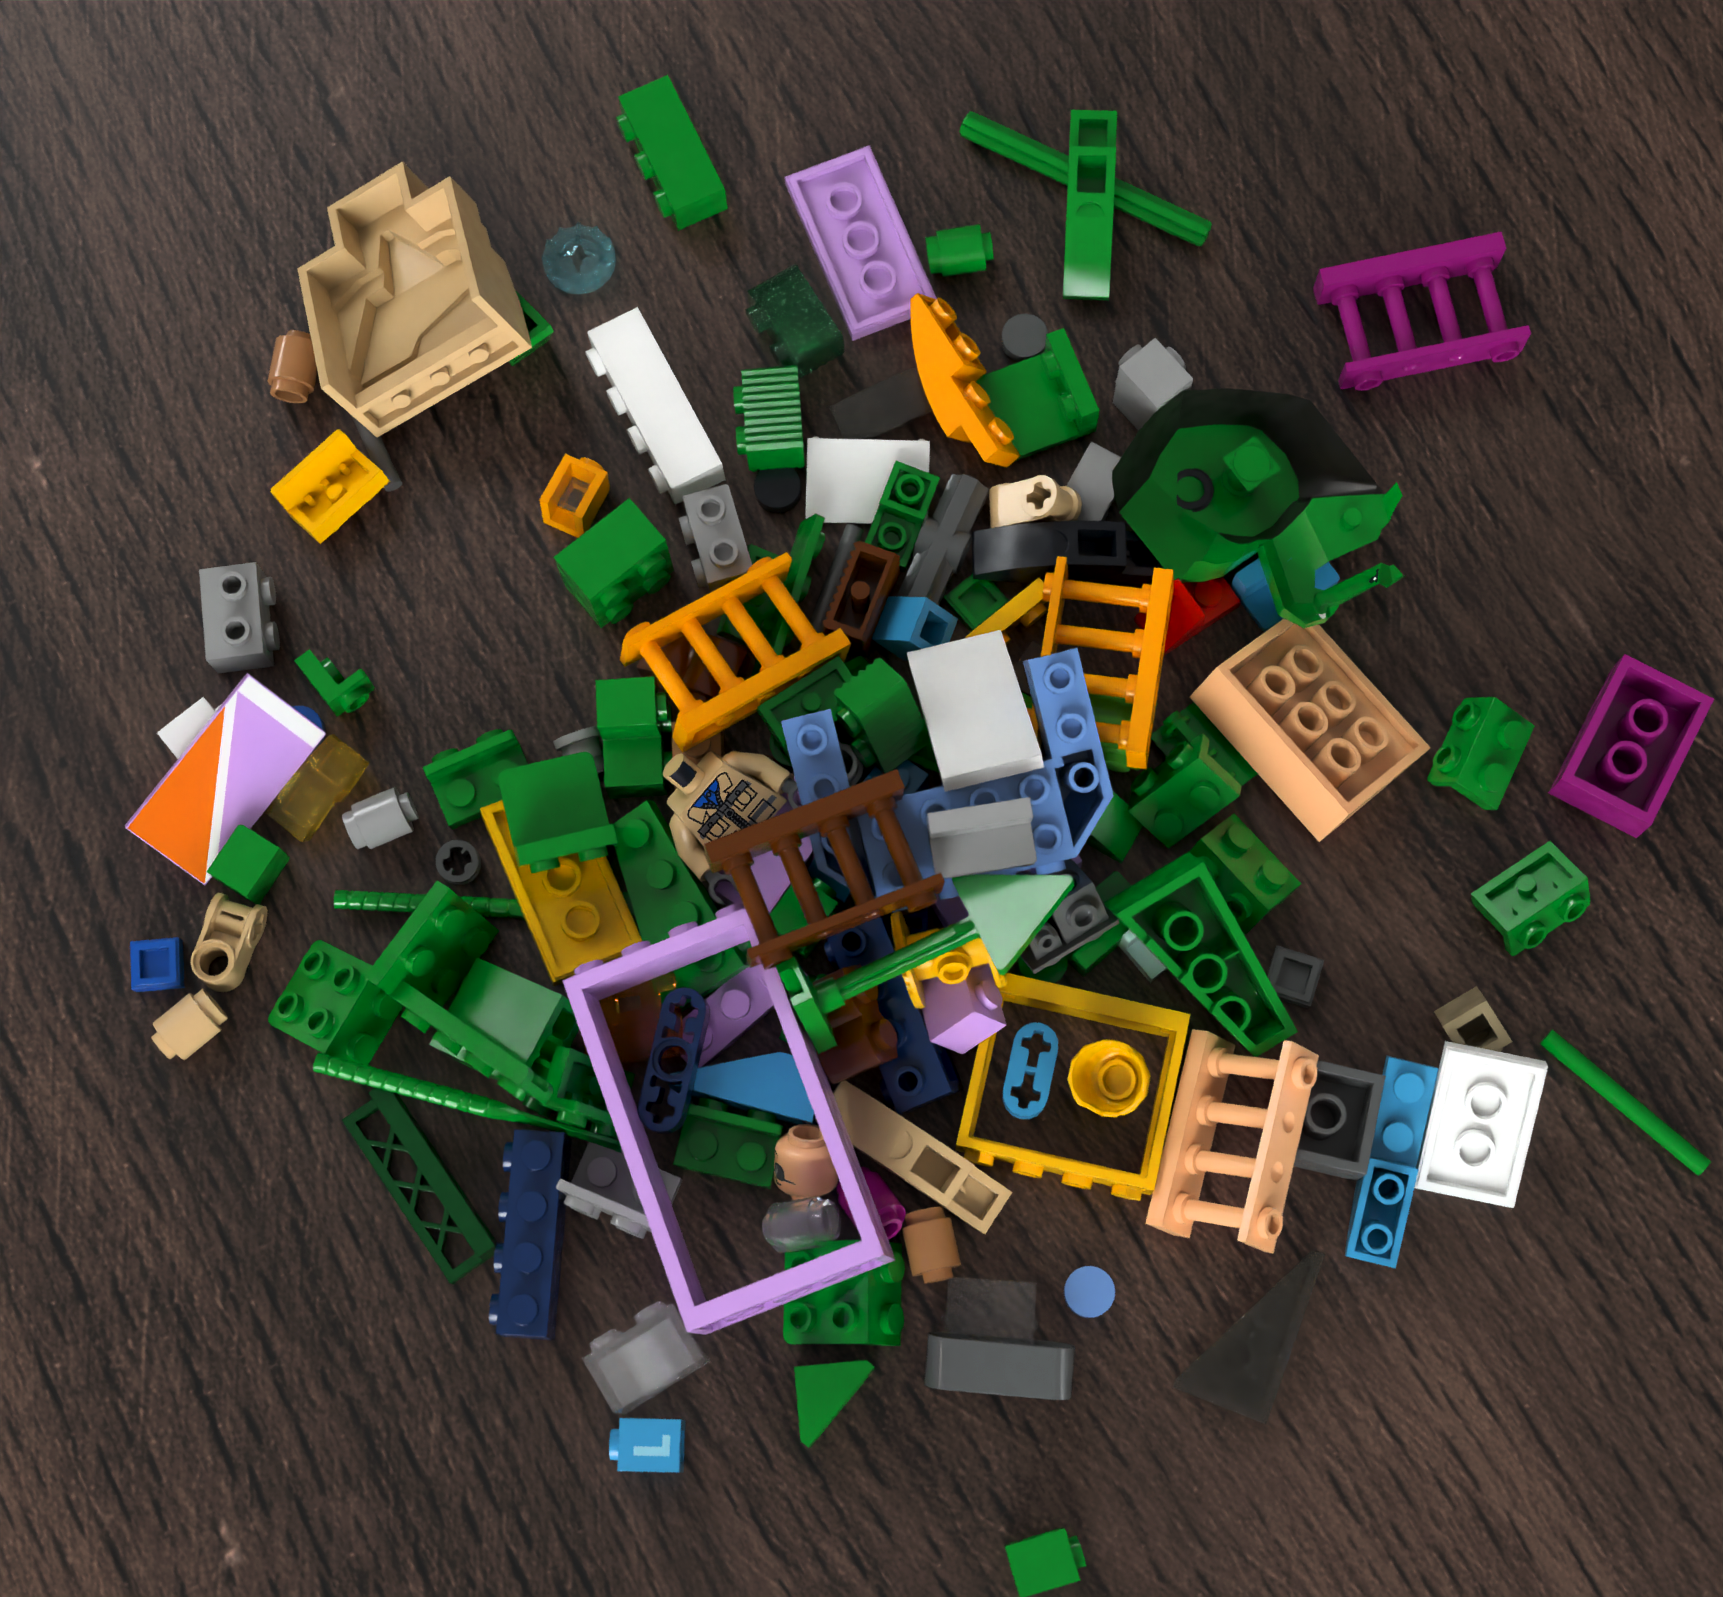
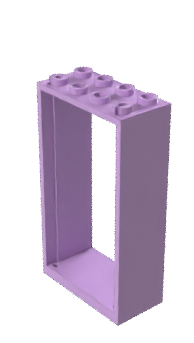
M743 903L733 904L719 910L715 914L717 919L698 926L697 922L679 925L668 932L670 938L653 945L650 944V941H641L627 946L621 951L623 957L604 964L603 960H593L584 963L574 969L575 976L562 980L686 1331L703 1335L896 1260L816 1049L792 1005L791 996L776 967L764 970L763 965L759 964L862 1241L706 1302L646 1131L639 1118L636 1103L599 1000L750 940L752 947L759 945Z

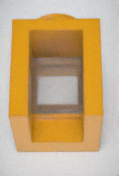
M565 454L539 499L543 523L579 538L590 529L592 521L610 491L608 472L592 459L585 457L577 459Z

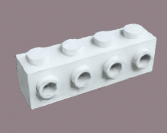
M638 307L587 331L592 349L586 351L587 358L597 377L606 374L612 386L606 392L618 416L625 412L628 415L633 426L628 428L627 432L638 454L640 455L647 451L654 466L648 468V471L659 493L662 494L668 491L676 505L683 501L682 496L706 490L724 481L725 475L722 462Z

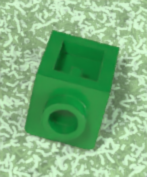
M310 649L294 660L303 675L336 717L345 711L350 713L366 703L369 699V693L375 688L363 669L357 670L347 679H344L328 657L319 662Z

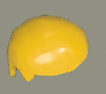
M1101 1040L1084 1045L1071 1060L1067 1080L1073 1098L1079 1106L1085 1107L1100 1116L1116 1118L1119 1115H1126L1136 1110L1147 1097L1151 1075L1142 1054L1132 1046L1117 1040Z

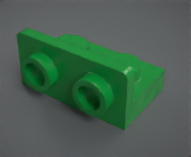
M502 729L486 732L476 739L477 744L461 751L457 748L442 751L431 759L432 763L423 767L424 773L433 787L451 830L481 818L480 808L502 800L498 784V775L502 770L528 764L521 745L512 729L505 732Z
M1548 841L1471 893L1472 904L1503 935L1505 950L1511 956L1517 955L1524 949H1532L1538 946L1548 933L1564 922H1572L1578 919L1590 905L1588 878L1551 841Z
M699 1098L698 1105L689 1104L673 1165L683 1169L771 1189L774 1179L776 1143L785 1134L784 1127L775 1124L777 1116L753 1109L747 1110L746 1117L728 1113V1104L707 1098Z

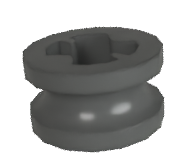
M451 840L445 843L438 850L435 858L439 874L448 883L454 885H465L473 881L481 869V858L478 851L469 842L463 840ZM462 850L461 853L464 857L468 854L471 856V863L464 865L465 873L461 875H455L456 872L453 868L448 872L446 869V863L453 860L452 852Z

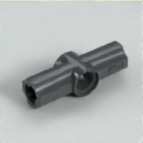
M965 474L951 475L933 517H928L920 530L913 550L914 559L897 597H927L937 605L940 604L953 573L957 574L965 561L972 542V530L989 495V488L981 484L978 479Z

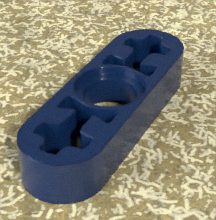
M691 988L673 990L665 997L662 1003L639 1099L638 1115L641 1122L648 1129L659 1134H669L677 1131L686 1120L710 1019V1007L707 1000ZM686 999H691V1005L698 1010L696 1018L688 1017L684 1028L685 1034L694 1035L692 1043H688L679 1037H667L669 1029L679 1033L681 1018L674 1014V1009L676 1006H684ZM671 1047L683 1048L688 1056L686 1068L676 1075L666 1074L661 1066L662 1055ZM657 1078L673 1085L682 1084L680 1093L670 1089L668 1104L675 1108V1113L673 1117L665 1116L662 1124H657L658 1116L650 1112L652 1104H661L664 1097L665 1089L661 1086L655 1087Z

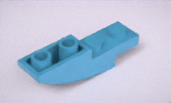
M1386 1056L1382 1073L1386 1077L1367 1175L1359 1179L1355 1187L1345 1248L1346 1257L1396 1268L1419 1170L1416 1165L1439 1070L1437 1067Z

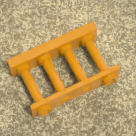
M788 552L774 559L767 556L758 560L741 577L651 625L649 622H642L629 630L625 635L620 654L621 663L626 667L644 658L680 711L677 715L678 718L676 719L672 738L682 753L757 712L759 705L837 656H840L843 662L845 661L851 642L842 629L839 628L827 636L823 632L817 633L782 583L787 579L792 562ZM766 592L801 642L800 650L787 658L782 654L777 655L743 606V603ZM726 614L762 666L759 673L747 680H744L743 677L737 678L702 625ZM685 635L721 688L718 693L719 695L705 703L701 699L696 700L661 647Z
M1057 556L1054 573L1046 572L1044 579L1043 601L1049 602L1040 657L1056 653L1057 645L1064 644L1131 652L1132 658L1140 659L1138 675L1129 674L1128 679L1085 673L1084 677L1089 694L1125 698V703L1133 704L1131 721L1122 720L1121 725L1096 722L1100 742L1118 744V749L1126 750L1127 767L1147 769L1174 591V570L1154 567L1152 584H1143L1142 588L1068 580L1067 557ZM1065 599L1138 607L1139 613H1147L1145 629H1136L1135 633L1062 625ZM1032 705V709L1027 708L1041 749L1042 738L1034 705Z

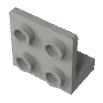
M589 1142L572 1182L559 1179L556 1189L566 1195L564 1204L598 1220L601 1211L613 1216L610 1223L615 1225L616 1228L644 1239L646 1232H651L624 1154ZM659 1169L671 1204H673L682 1179Z

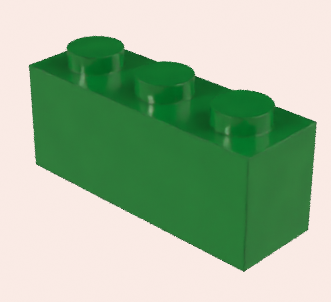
M666 75L618 96L622 113L616 117L618 127L626 143L634 140L639 150V153L634 154L637 166L644 180L652 178L658 189L653 192V196L662 217L671 216L679 231L727 210L725 188L669 76Z

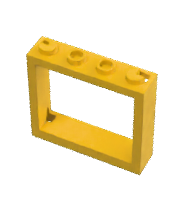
M1006 973L1007 985L998 988L1002 995L1001 1007H1003L1004 1001L1167 1037L1140 1172L1135 1174L974 1137L997 1032L978 1044L955 1151L964 1152L965 1159L981 1166L993 1167L994 1159L1014 1164L1012 1171L1024 1176L1042 1178L1043 1171L1063 1175L1061 1183L1076 1188L1091 1189L1092 1182L1112 1186L1111 1195L1124 1199L1140 1201L1141 1194L1151 1195L1155 1189L1191 1014Z

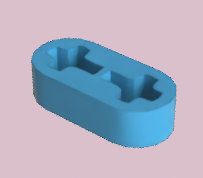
M1031 1022L1024 1025L1017 1031L1013 1041L1003 1087V1103L1006 1110L1012 1116L1019 1119H1031L1038 1116L1044 1110L1048 1100L1058 1053V1038L1055 1032L1043 1023ZM1033 1034H1040L1043 1036L1042 1043L1050 1046V1051L1039 1054L1036 1067L1027 1066L1029 1049L1021 1046L1022 1040L1031 1041ZM1024 1074L1034 1076L1032 1092L1040 1095L1039 1101H1030L1028 1109L1018 1107V1098L1011 1096L1012 1089H1021Z

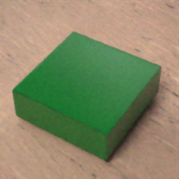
M973 574L944 596L946 606L970 632L1009 602L1008 598L991 580L973 579Z

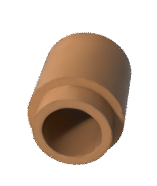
M290 330L286 335L278 336L275 340L268 376V383L271 385L270 394L281 401L297 404L305 403L308 400V395L314 392L318 373L311 335L303 331Z
M943 1206L907 1213L905 1215L906 1227L902 1228L912 1276L922 1275L924 1284L954 1278L952 1268L961 1266L952 1221L950 1217H945Z

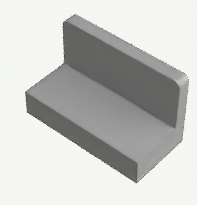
M1030 797L927 813L926 823L935 875L942 873L943 878L947 879L1035 864L1037 856L1031 827L1033 812Z

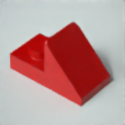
M1224 577L1205 582L1182 583L1179 578L1174 580L1164 655L1239 607L1241 600ZM1138 613L1134 617V621L1140 629H1145L1147 613Z

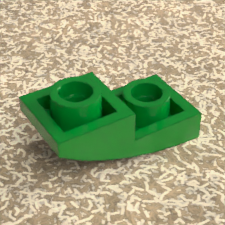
M895 461L865 543L899 555L900 571L905 572L940 477Z

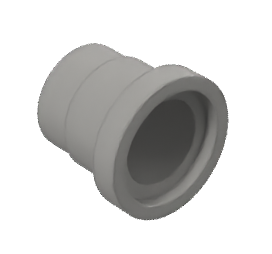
M597 726L569 733L553 741L556 751H562L563 756L579 752H589L594 758L597 774L604 771L603 752L598 740L601 735Z

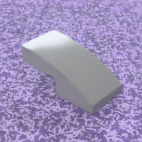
M1093 442L1089 444L1067 484V487L1077 491L1082 501L1081 513L1076 521H1105L1109 508L1115 499L1112 471L1121 457Z

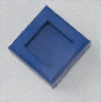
M181 938L130 941L131 990L145 992L185 988L183 940Z

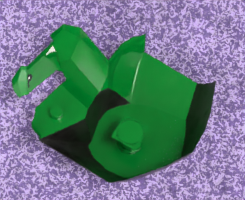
M1232 388L1183 391L1157 410L1142 426L1112 471V485L1119 513L1163 568L1174 570V580L1179 578L1182 583L1205 582L1220 578L1257 553L1278 616L1302 628L1323 624L1335 613L1340 604L1378 584L1388 588L1404 577L1394 564L1388 566L1380 563L1326 590L1315 588V570L1335 558L1376 541L1382 529L1389 523L1403 495L1397 482L1387 493L1382 491L1311 400L1285 393ZM1199 469L1205 472L1213 483V498L1210 504L1201 511L1192 512V510H1187L1177 505V495L1183 501L1190 503L1200 500L1204 495V486L1195 477H1184L1177 483L1178 472L1182 470Z

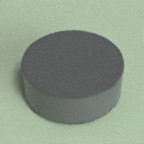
M1025 313L1011 317L1005 323L1002 330L1001 344L1005 354L1010 359L1020 362L1044 353L1046 334H1048L1045 323L1032 314Z

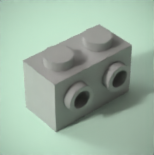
M1154 338L1143 348L1139 344L1135 345L1120 359L1118 375L1115 380L1113 404L1139 431L1157 410L1183 391L1191 390L1193 378L1185 370L1186 366L1181 356L1171 347L1165 349Z
M256 562L199 569L206 661L218 674L273 667V650H279L280 638L276 622H271L269 606L276 604V591L272 577H267Z

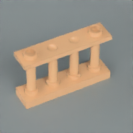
M1192 1029L1162 1152L1155 1189L1152 1194L1145 1224L1171 1235L1190 1238L1194 1221L1239 1228L1237 1241L1267 1253H1274L1277 1237L1280 1235L1283 1227L1282 1214L1310 1092L1317 1079L1319 1055L1293 1041L1286 1040L1283 1042L1279 1060L1233 1054L1235 1045L1209 1031ZM1229 1074L1274 1080L1268 1109L1222 1103ZM1217 1123L1263 1129L1257 1157L1250 1158L1210 1151ZM1205 1172L1251 1178L1245 1208L1199 1201Z

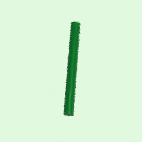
M1552 1029L1540 1042L1543 1048L1697 1176L1702 1174L1709 1166L1711 1160Z

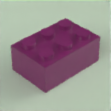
M1624 654L1610 670L1548 793L1635 838L1639 837L1652 825L1714 698Z

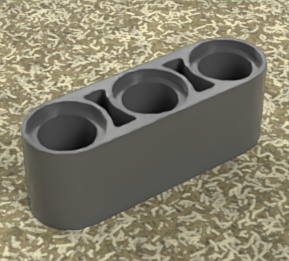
M944 1331L929 1332L924 1385L930 1388L950 1391L1068 1400L1072 1398L1076 1346L1046 1340Z

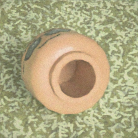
M799 1124L789 1129L788 1133H785L777 1140L774 1158V1181L781 1191L791 1195V1198L797 1202L812 1203L836 1188L839 1178L818 1125Z

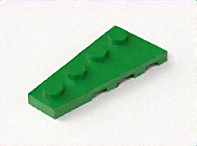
M646 800L613 823L618 843L614 844L642 941H650V944L653 945L670 938L668 932L679 925L697 922L698 926L717 919L715 915L718 912L717 907L702 882L678 856L670 827L654 801ZM736 945L654 978L661 1005L665 997L678 988H691L705 997L748 968L750 965L747 958ZM686 999L684 1006H676L674 1014L678 1015L692 1006L691 999Z

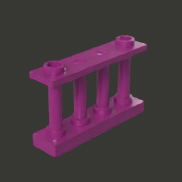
M1502 232L1319 269L1313 287L1317 305L1332 302L1333 305L1338 306L1352 357V362L1344 364L1339 377L1340 390L1355 387L1359 391L1369 390L1379 386L1384 380L1486 359H1492L1493 362H1504L1518 356L1529 339L1531 331L1529 325L1508 329L1492 275V271L1498 267L1506 250ZM1467 274L1468 277L1474 278L1489 333L1463 339L1446 281L1452 277ZM1418 284L1428 287L1444 343L1417 348L1401 292L1404 287ZM1377 293L1378 296H1383L1398 352L1371 357L1356 300L1360 296Z

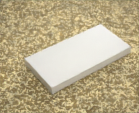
M1001 630L907 652L909 667L945 792L1044 768L1040 747Z

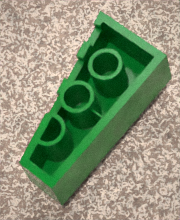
M1190 852L1103 902L1232 1037L1254 1057L1261 1055L1298 1032L1203 861Z

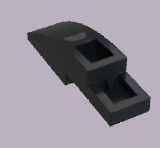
M1036 522L974 531L972 534L973 579L1032 583L1037 578H1040L1044 582L1046 572L1054 573L1057 556L1067 557L1068 580L1074 578L1152 584L1154 567L1163 568L1134 531H1125V522Z

